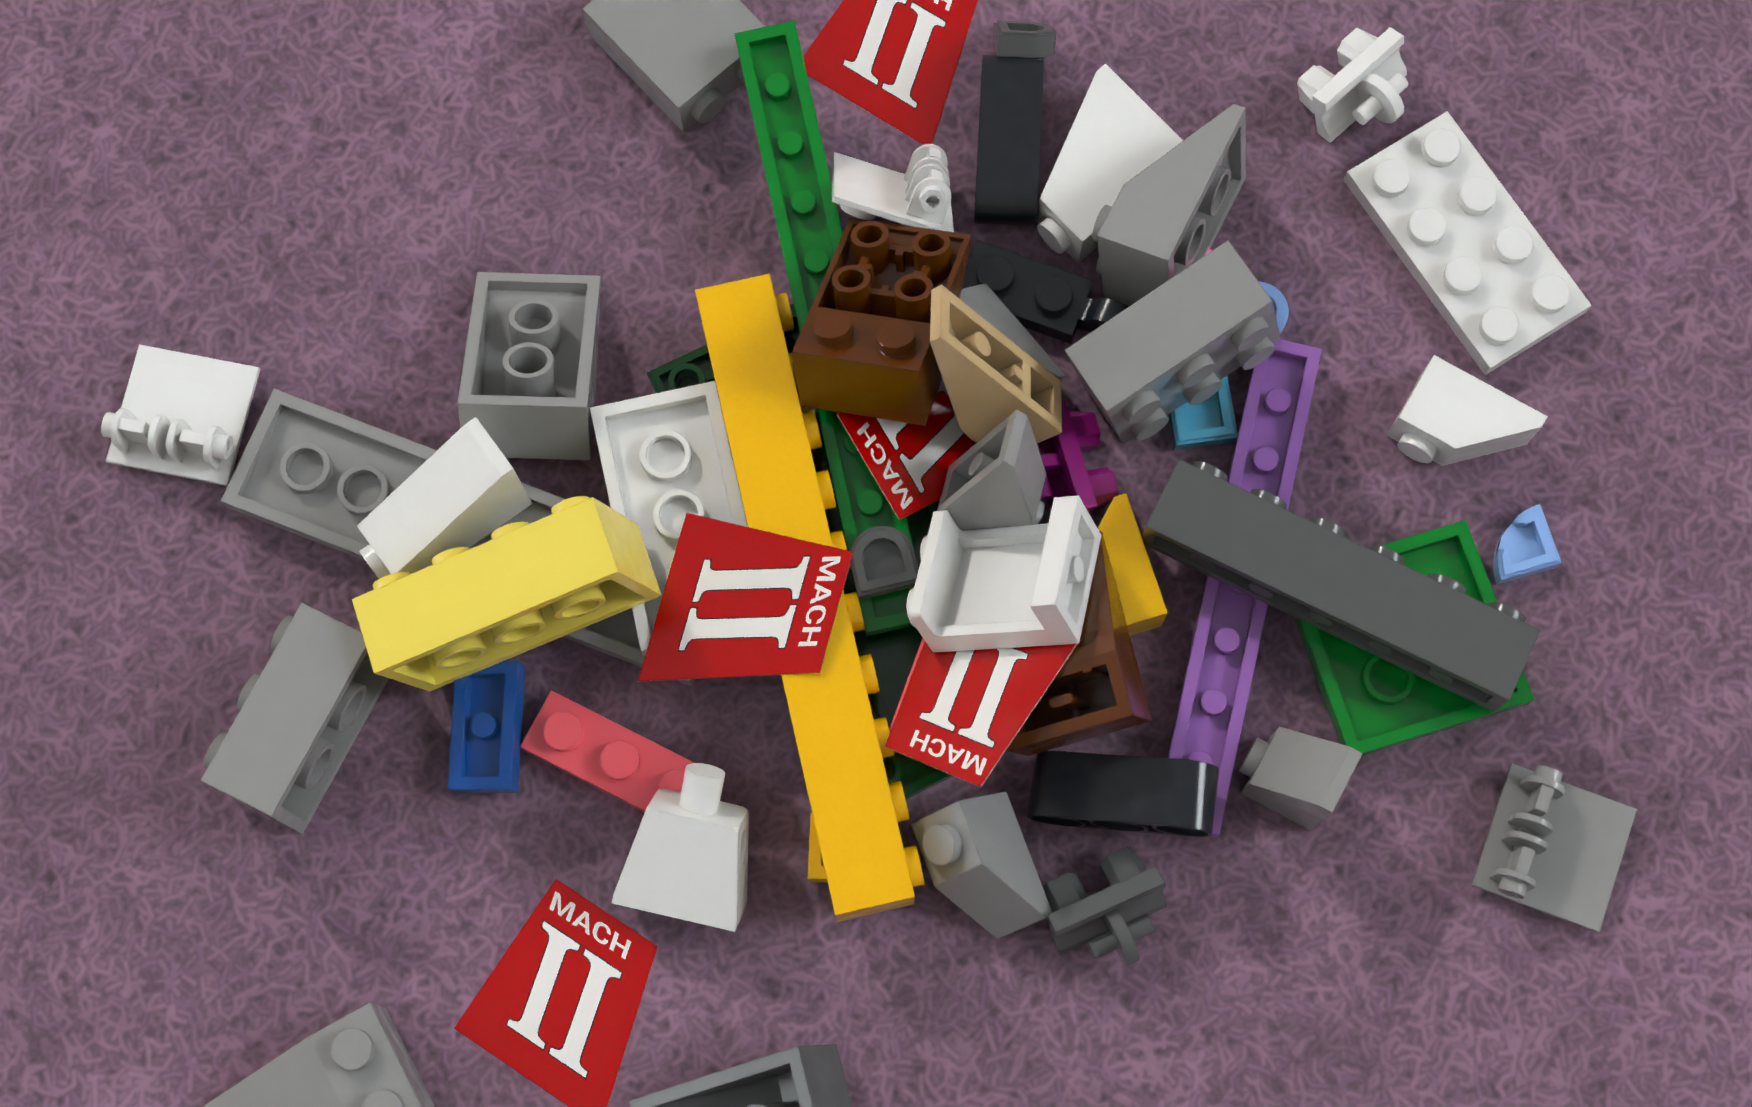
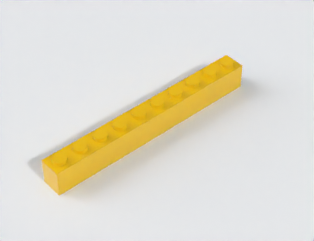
M770 273L696 289L695 293L748 527L847 550L842 530L830 533L825 510L835 508L836 503L828 470L816 472L811 450L821 448L822 443L814 410L802 412L799 402L793 355L788 353L783 333L794 330L787 293L774 294ZM844 590L842 591L820 673L781 675L837 922L913 905L915 903L913 887L925 885L916 845L903 848L898 822L909 820L901 781L888 783L883 758L894 756V750L885 747L890 734L886 717L873 719L868 698L869 694L879 692L871 654L858 655L853 632L865 630L857 592L844 594Z

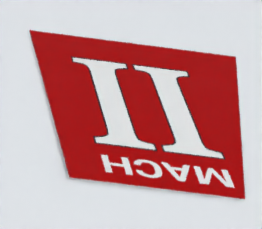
M843 0L803 55L807 75L922 145L932 144L978 0Z
M943 378L925 426L843 412L837 414L899 520L940 500L949 466L977 443L961 431Z
M686 513L638 682L820 673L853 552Z
M924 642L885 747L981 787L1077 644L933 653L928 644Z
M555 879L454 1029L568 1107H607L658 946Z

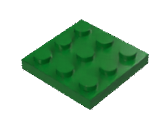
M1466 520L1381 545L1401 555L1406 561L1405 566L1426 576L1431 573L1445 575L1462 584L1466 589L1464 594L1487 605L1490 602H1497ZM1294 617L1339 744L1354 748L1363 753L1362 756L1522 707L1534 700L1525 673L1522 671L1510 700L1495 712H1492Z

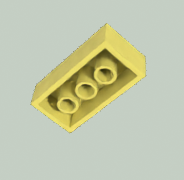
M576 496L557 503L551 508L552 514L530 524L524 521L514 522L496 529L491 534L492 540L471 549L468 547H456L445 550L432 558L433 565L412 574L409 572L393 573L376 580L372 585L374 590L352 599L374 674L430 692L457 679L469 676L662 596L638 524L594 497Z

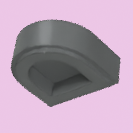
M997 20V23H993L992 44L998 57H1048L1055 54L1057 32L1052 26L1043 23Z
M876 526L865 530L856 538L851 548L853 555L850 565L859 600L915 586L919 569L913 546L905 534L893 527Z

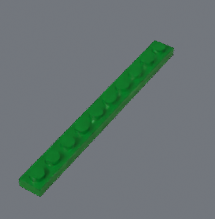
M794 20L734 34L798 326L801 332L843 232L836 203L832 202V183ZM817 408L848 551H851L854 541L862 532L876 526L893 527L905 534L912 544L907 517L899 520L838 418L837 414L839 412ZM914 587L859 600L867 636L912 626L907 615L906 603L908 593Z

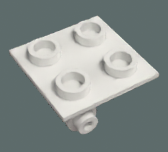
M925 144L918 147L912 154L905 174L837 152L833 153L832 202L840 204L841 209L849 215L864 220H873L878 216L898 222L900 225L954 232L950 179L947 167L948 160L946 153L939 146Z
M139 344L122 406L116 413L107 412L102 420V436L111 438L106 462L228 486L261 369L255 366Z

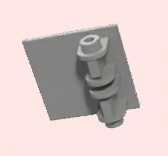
M1511 763L1472 886L1597 933L1600 932L1637 809L1562 782L1563 773L1554 768L1538 765L1534 772Z

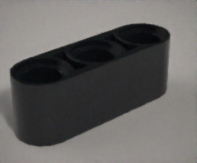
M983 55L974 211L975 224L1036 226L1044 58Z
M1066 751L1041 752L1035 754L1027 817L1037 822L1067 827L1209 837L1213 831L1219 768L1212 764L1184 759Z

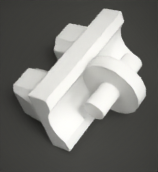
M1389 27L1377 38L1359 28H1355L1341 41L1337 49L1338 63L1344 67L1341 71L1334 75L1320 65H1313L1298 79L1299 100L1315 114L1317 133L1331 143L1355 121L1365 125L1370 119L1376 117L1384 123L1391 124L1404 113L1403 101L1399 96L1408 87V81L1405 78L1407 69L1399 53L1400 46L1404 44V35Z

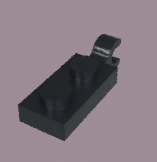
M977 240L966 267L962 289L986 283L1023 327L1070 344L1077 328L1092 332L1128 308L1127 305L1112 299L1089 298L1093 288V280Z

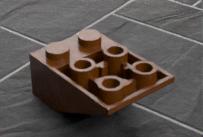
M849 218L792 351L801 406L925 426L942 381V375L930 344L931 290L943 285L960 299L972 244V235Z
M1099 531L1102 536L1080 642L1006 749L1007 752L1031 756L1152 721L1106 543L1101 531Z

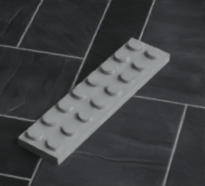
M273 389L221 502L229 509L365 561L359 551L369 545L357 525L437 450L280 390ZM522 483L532 505L500 527L521 521L530 524L552 514L551 508L565 499ZM492 532L471 546L470 549L492 540ZM632 608L563 636L566 639L642 668L645 657L641 653ZM682 679L675 681L692 687L695 679Z

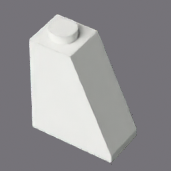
M1106 64L1095 73L1041 194L1036 221L1039 223L1037 229L1042 239L1053 251L1058 254L1066 251L1077 263L1098 247V242L1093 241L1092 234L1096 219L1103 206H1113L1122 186L1183 141Z
M475 417L462 426L357 525L369 543L359 552L379 579L398 572H409L412 574L433 565L432 558L445 550L456 547L470 548L532 505V502L514 468Z

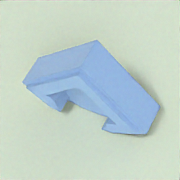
M1540 504L1519 514L1507 530L1501 534L1493 558L1494 577L1497 585L1557 568L1562 563Z

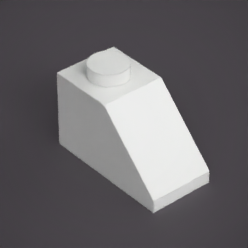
M1434 355L1419 377L1387 436L1398 441L1397 446L1399 450L1411 459L1421 463H1431L1434 461L1444 466L1527 445L1542 428L1548 416Z

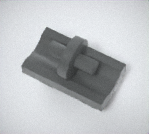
M1129 846L1107 855L1099 862L1100 871L1108 885V888L1087 897L1076 873H1066L1046 882L1044 885L1045 895L1052 910V913L1048 914L1051 938L1059 955L1087 943L1094 959L1117 950L1126 966L1139 961V953L1134 941L1155 932L1148 915L1167 907L1163 894V888L1166 885L1157 866L1147 870L1144 863Z

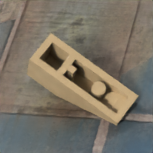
M940 285L932 289L930 344L961 431L971 440L978 442L1015 410H1019L1028 415L1036 443L1062 433L1061 380L946 287Z

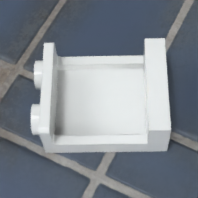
M1079 495L1055 497L1049 523L962 530L957 526L948 510L933 512L928 535L923 538L920 546L921 563L915 586L909 591L906 603L910 623L916 627L933 653L1079 644L1102 536Z

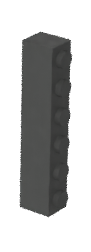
M1178 460L1143 532L1142 540L1145 546L1492 712H1495L1510 700L1541 631L1525 623L1526 617L1519 610L1500 602H1490L1487 605L1464 594L1466 591L1465 587L1450 577L1437 573H1431L1426 576L1405 566V559L1391 549L1379 545H1370L1369 548H1366L1345 538L1346 532L1344 529L1327 519L1311 517L1307 520L1286 510L1287 505L1281 498L1268 491L1252 489L1248 492L1227 482L1228 477L1223 471L1211 464L1202 461H1193L1192 464H1189L1183 460Z

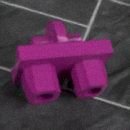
M1062 400V433L1037 443L1046 471L1040 500L1048 502L1051 512L1055 497L1079 495L1087 511L1091 513L1109 505L1113 498L1119 495V490L1113 471H1110L1108 467L1087 470L1082 453L1091 452L1100 444L1101 432L1095 413L1069 412L1065 400Z

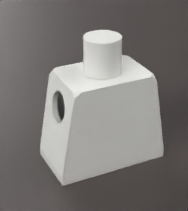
M691 763L686 765L681 792L658 789L644 813L614 891L612 904L735 932L747 904L749 812L743 806L720 801L725 772L722 769L704 763Z

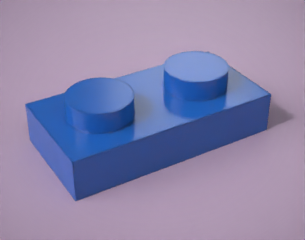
M503 661L454 681L447 790L453 793H518L525 665L519 661Z

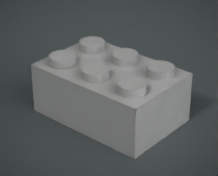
M1228 240L1065 349V352L1082 385L1124 445L1134 437L1141 441L1156 434L1168 423L1169 418L1167 415L1187 402L1190 405H1197L1210 398L1220 389L1222 385L1220 380L1242 366L1244 370H1249L1261 364L1274 352V344L1280 341L1281 337L1271 298Z
M301 603L294 617L288 615L277 627L270 646L274 652L261 675L258 673L252 675L244 685L237 702L240 712L228 733H220L207 750L204 758V767L207 770L201 781L236 801L303 834L389 678L374 674L362 632Z

